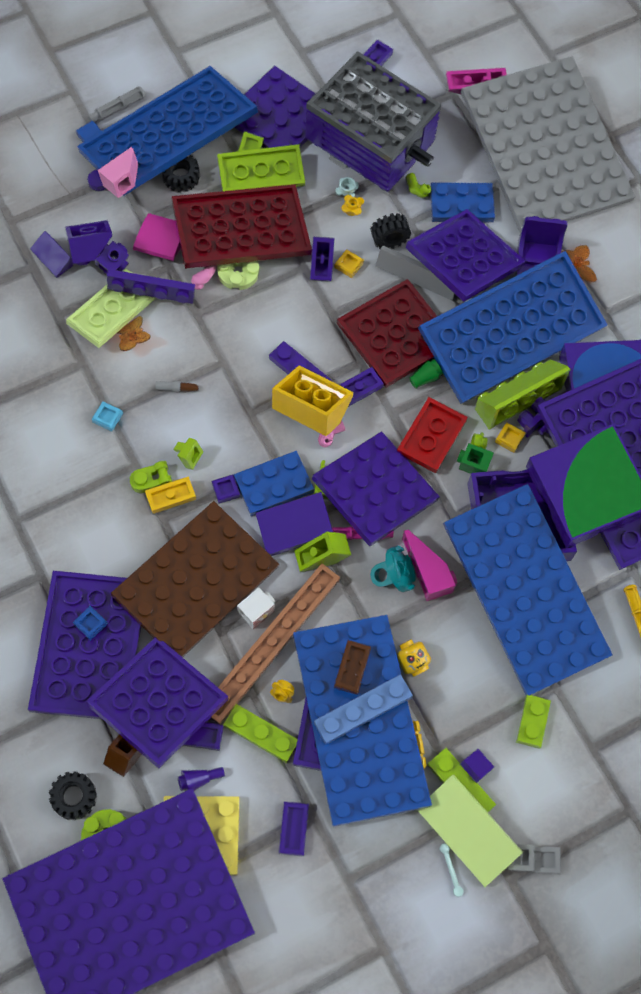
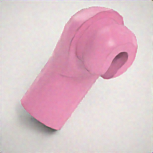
M216 265L206 266L203 270L193 275L191 282L195 284L196 290L202 289L204 284L211 279L217 270Z
M342 420L327 436L319 434L318 442L322 447L330 446L334 435L345 431Z

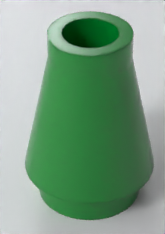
M435 360L427 361L413 376L409 377V380L413 387L417 389L420 386L439 380L443 372Z

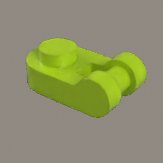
M159 461L152 466L135 470L129 478L132 489L137 493H145V490L173 482L167 472L169 469L167 462ZM159 474V478L153 480L152 476Z

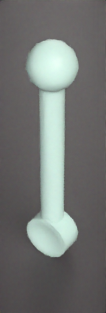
M443 843L440 846V851L444 853L454 885L453 894L460 897L464 891L457 881L449 855L450 847Z

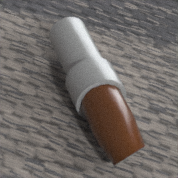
M156 381V390L172 392L199 390L198 385L193 383Z

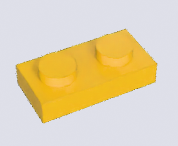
M189 476L145 490L152 514L196 500Z

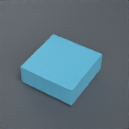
M102 402L92 418V423L112 432L123 415V411Z

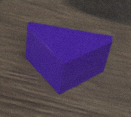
M313 236L311 280L331 281L335 238Z

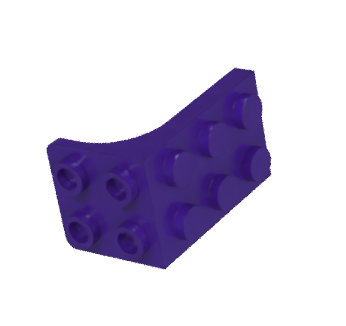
M537 216L525 218L518 239L517 254L525 260L522 268L516 271V276L561 253L564 235L568 226L567 221L539 218Z

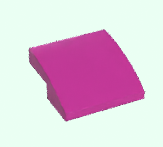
M148 213L138 232L133 250L174 261L181 247L176 221Z

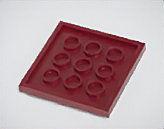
M408 279L337 319V325L368 366L374 369L384 383L383 386L385 388L421 368L427 361L431 362L435 359L418 327L437 317V315Z

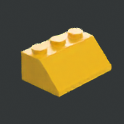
M299 365L272 388V409L327 436L340 424L354 392Z

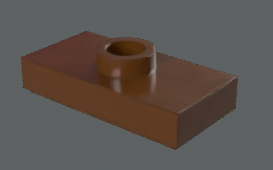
M350 640L347 641L335 681V689L358 695L371 650L370 646Z

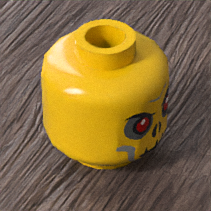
M410 639L399 645L401 650L397 652V658L405 674H412L414 677L429 669L428 664L431 662V657L422 642L414 643Z

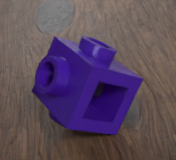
M112 241L109 245L106 244L94 264L106 275L108 269L123 271L129 264L127 262L129 257L128 250L121 243L116 244Z

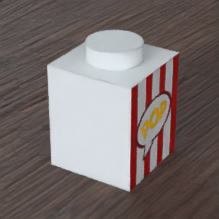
M257 588L237 605V610L240 616L254 629L275 612V600L267 591L263 592L260 588Z

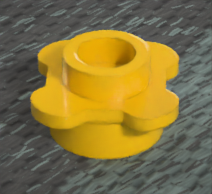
M346 195L344 197L345 203L342 205L341 210L349 216L360 215L364 199L362 197L356 198Z
M285 680L273 682V689H271L270 694L280 702L291 703L293 700L291 696L294 695L293 685Z

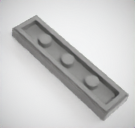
M382 246L380 249L376 267L405 280L408 279L410 282L450 300L454 298L455 293L421 262L385 246Z

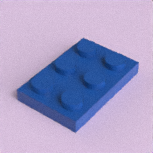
M431 182L432 222H444L466 209L481 222H494L495 210L492 183Z
M297 450L234 474L236 484L251 517L256 515L257 512L314 493V487Z

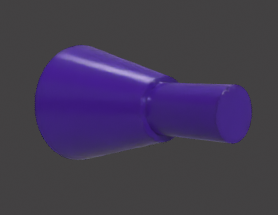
M223 767L209 771L181 770V776L177 777L179 788L181 791H187L191 788L195 791L209 783L210 780L225 777Z

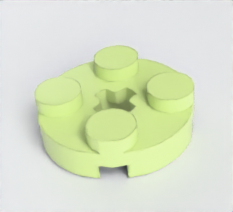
M259 262L217 265L218 278L227 288L247 289L254 285L258 279ZM237 266L242 267V271H243V272H241V273H240L239 271L234 272L235 267H237Z

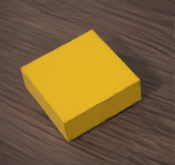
M346 249L334 264V268L352 278L364 264V259Z
M506 422L495 443L515 453L526 432Z

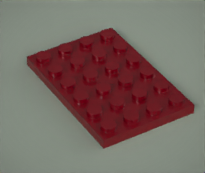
M296 184L172 196V206L185 269L312 255V247Z

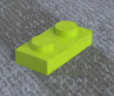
M526 695L516 743L538 749L542 747L551 700Z

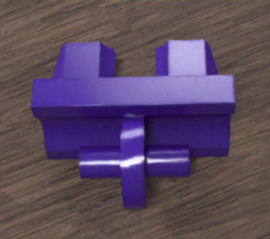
M542 397L536 399L531 406L538 413L535 417L525 410L517 419L518 423L524 428V432H526V438L537 428H539V434L543 435L545 432L549 434L536 408L539 404L546 402Z

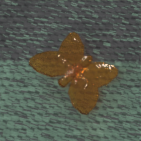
M580 245L574 251L564 250L580 277L589 282H596V274L590 267H587L590 261H584L589 257V247L587 245Z
M138 316L129 324L127 323L117 332V334H121L119 335L121 339L119 348L121 351H129L136 344L144 343L151 338L150 334L143 332V328H140L143 322L141 316Z

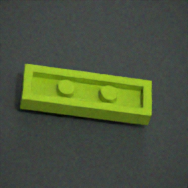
M238 704L234 706L223 724L225 728L285 763L289 761L296 749L298 739Z
M447 748L442 750L427 764L442 783L454 774L487 812L496 806L495 802L471 778Z

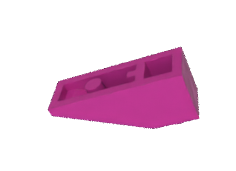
M506 68L446 71L448 90L457 94H461L460 92L464 87L507 75Z
M405 530L402 540L414 565L415 573L426 601L453 593L455 584H457L454 571H450L448 565L410 530Z

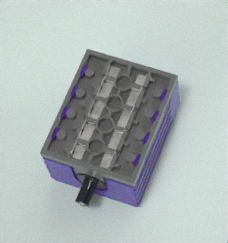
M358 51L307 102L305 138L387 192L394 187L416 161L429 167L434 159V156L427 153L426 150L433 144L436 137L441 104Z

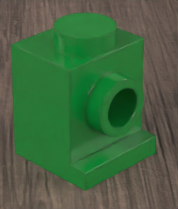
M468 443L466 450L461 449L458 456L459 470L470 474L487 472L494 452Z

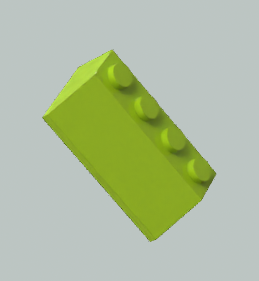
M551 359L545 363L539 362L529 372H521L515 376L514 380L498 385L496 390L481 394L477 398L475 410L490 430L530 408L539 397L546 399L562 390L571 369L567 365Z

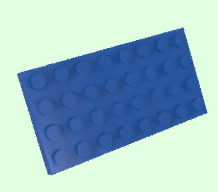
M208 66L77 147L79 152L97 170L130 147L134 149L138 162L135 187L122 195L125 196L258 113V109L251 100L213 67Z
M564 251L425 322L418 329L457 399L462 404L560 352L564 343H577L605 328L608 324L568 254Z
M528 484L443 523L525 695L534 694L613 655Z
M388 615L293 632L332 827L431 807L432 803L408 701L328 744H325L314 724V720L401 674ZM348 640L371 647L358 695L334 688Z

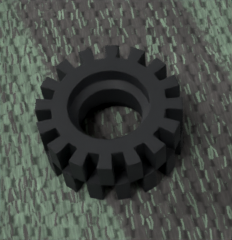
M190 155L162 172L163 182L167 188L171 186L172 191H175L176 188L178 192H181V189L187 192L188 187L193 189L194 184L197 185L198 179H200L197 160ZM180 168L189 171L183 176L173 174V171Z
M392 213L388 217L384 215L383 219L378 218L377 222H373L370 227L375 246L379 247V249L382 246L394 249L396 245L398 247L401 246L402 242L406 243L407 239L411 237L408 221L405 215H400V213H397L395 216Z
M73 771V773L65 772L64 776L59 775L57 777L58 780L56 782L53 781L51 784L53 787L52 790L49 789V802L53 810L64 819L77 820L79 817L82 819L86 813L92 811V806L96 804V788L85 774H79L77 771ZM72 786L79 787L83 793L81 801L76 805L66 804L63 798L64 792Z

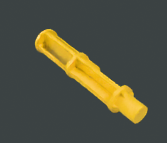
M631 584L626 586L623 591L628 599L632 611L631 614L634 617L641 637V599L637 586Z

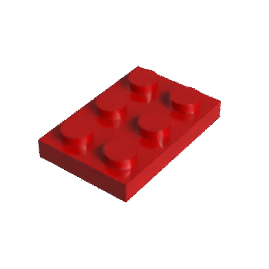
M428 397L397 451L405 458L437 473L467 422L468 417Z

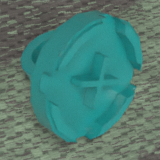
M397 545L387 549L386 561L372 568L370 577L376 586L386 587L394 584L403 593L414 589L415 585L413 582L416 581L415 568L411 558L402 552L405 550L403 547ZM381 569H385L387 572V578L383 582L379 579L378 575Z

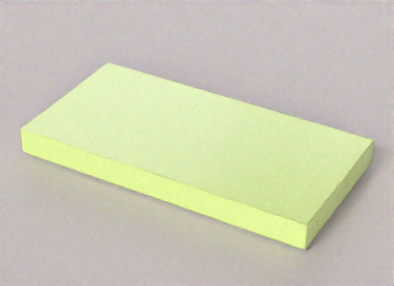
M126 268L123 270V272L132 273ZM106 285L66 319V324L100 348L155 300L156 297L116 292L107 289Z
M454 774L430 795L431 807L417 810L484 887L490 884L523 853Z

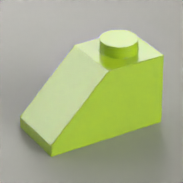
M328 531L294 550L300 572L317 569L321 564L325 566L334 565L351 556L346 534Z

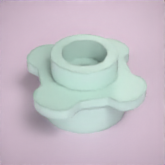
M350 177L341 178L339 180V187L336 188L335 192L337 195H351L355 197V190L359 188V184Z

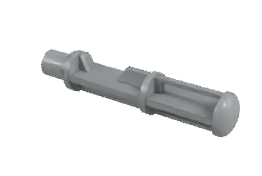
M137 86L135 89L95 109L94 113L88 115V119L90 122L103 120L135 101L144 98L145 93L140 86Z

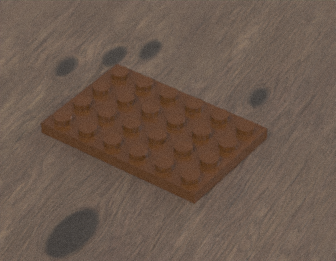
M213 501L111 592V596L153 638L164 641L183 658L230 614L239 603L266 580L280 564Z

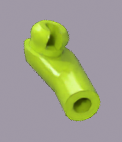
M415 173L406 175L405 178L410 193L420 198L429 196L431 192L429 184H418Z

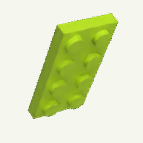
M299 144L217 154L222 191L296 184V187L305 186Z

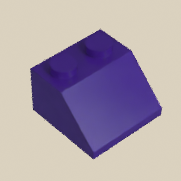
M108 220L65 227L73 264L77 263V265H87L90 261H94L113 236Z

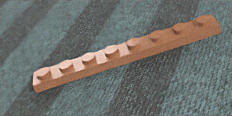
M324 564L317 568L218 686L220 690L228 695V701L211 719L218 724L224 721L234 706L239 703L292 639L293 632H297L340 581V576Z

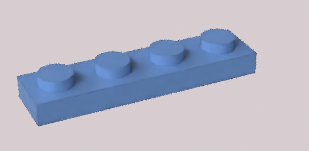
M400 674L314 720V724L325 744H328L406 702L413 695Z

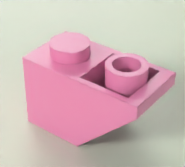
M130 147L98 170L103 186L117 198L135 187L138 162L134 149Z

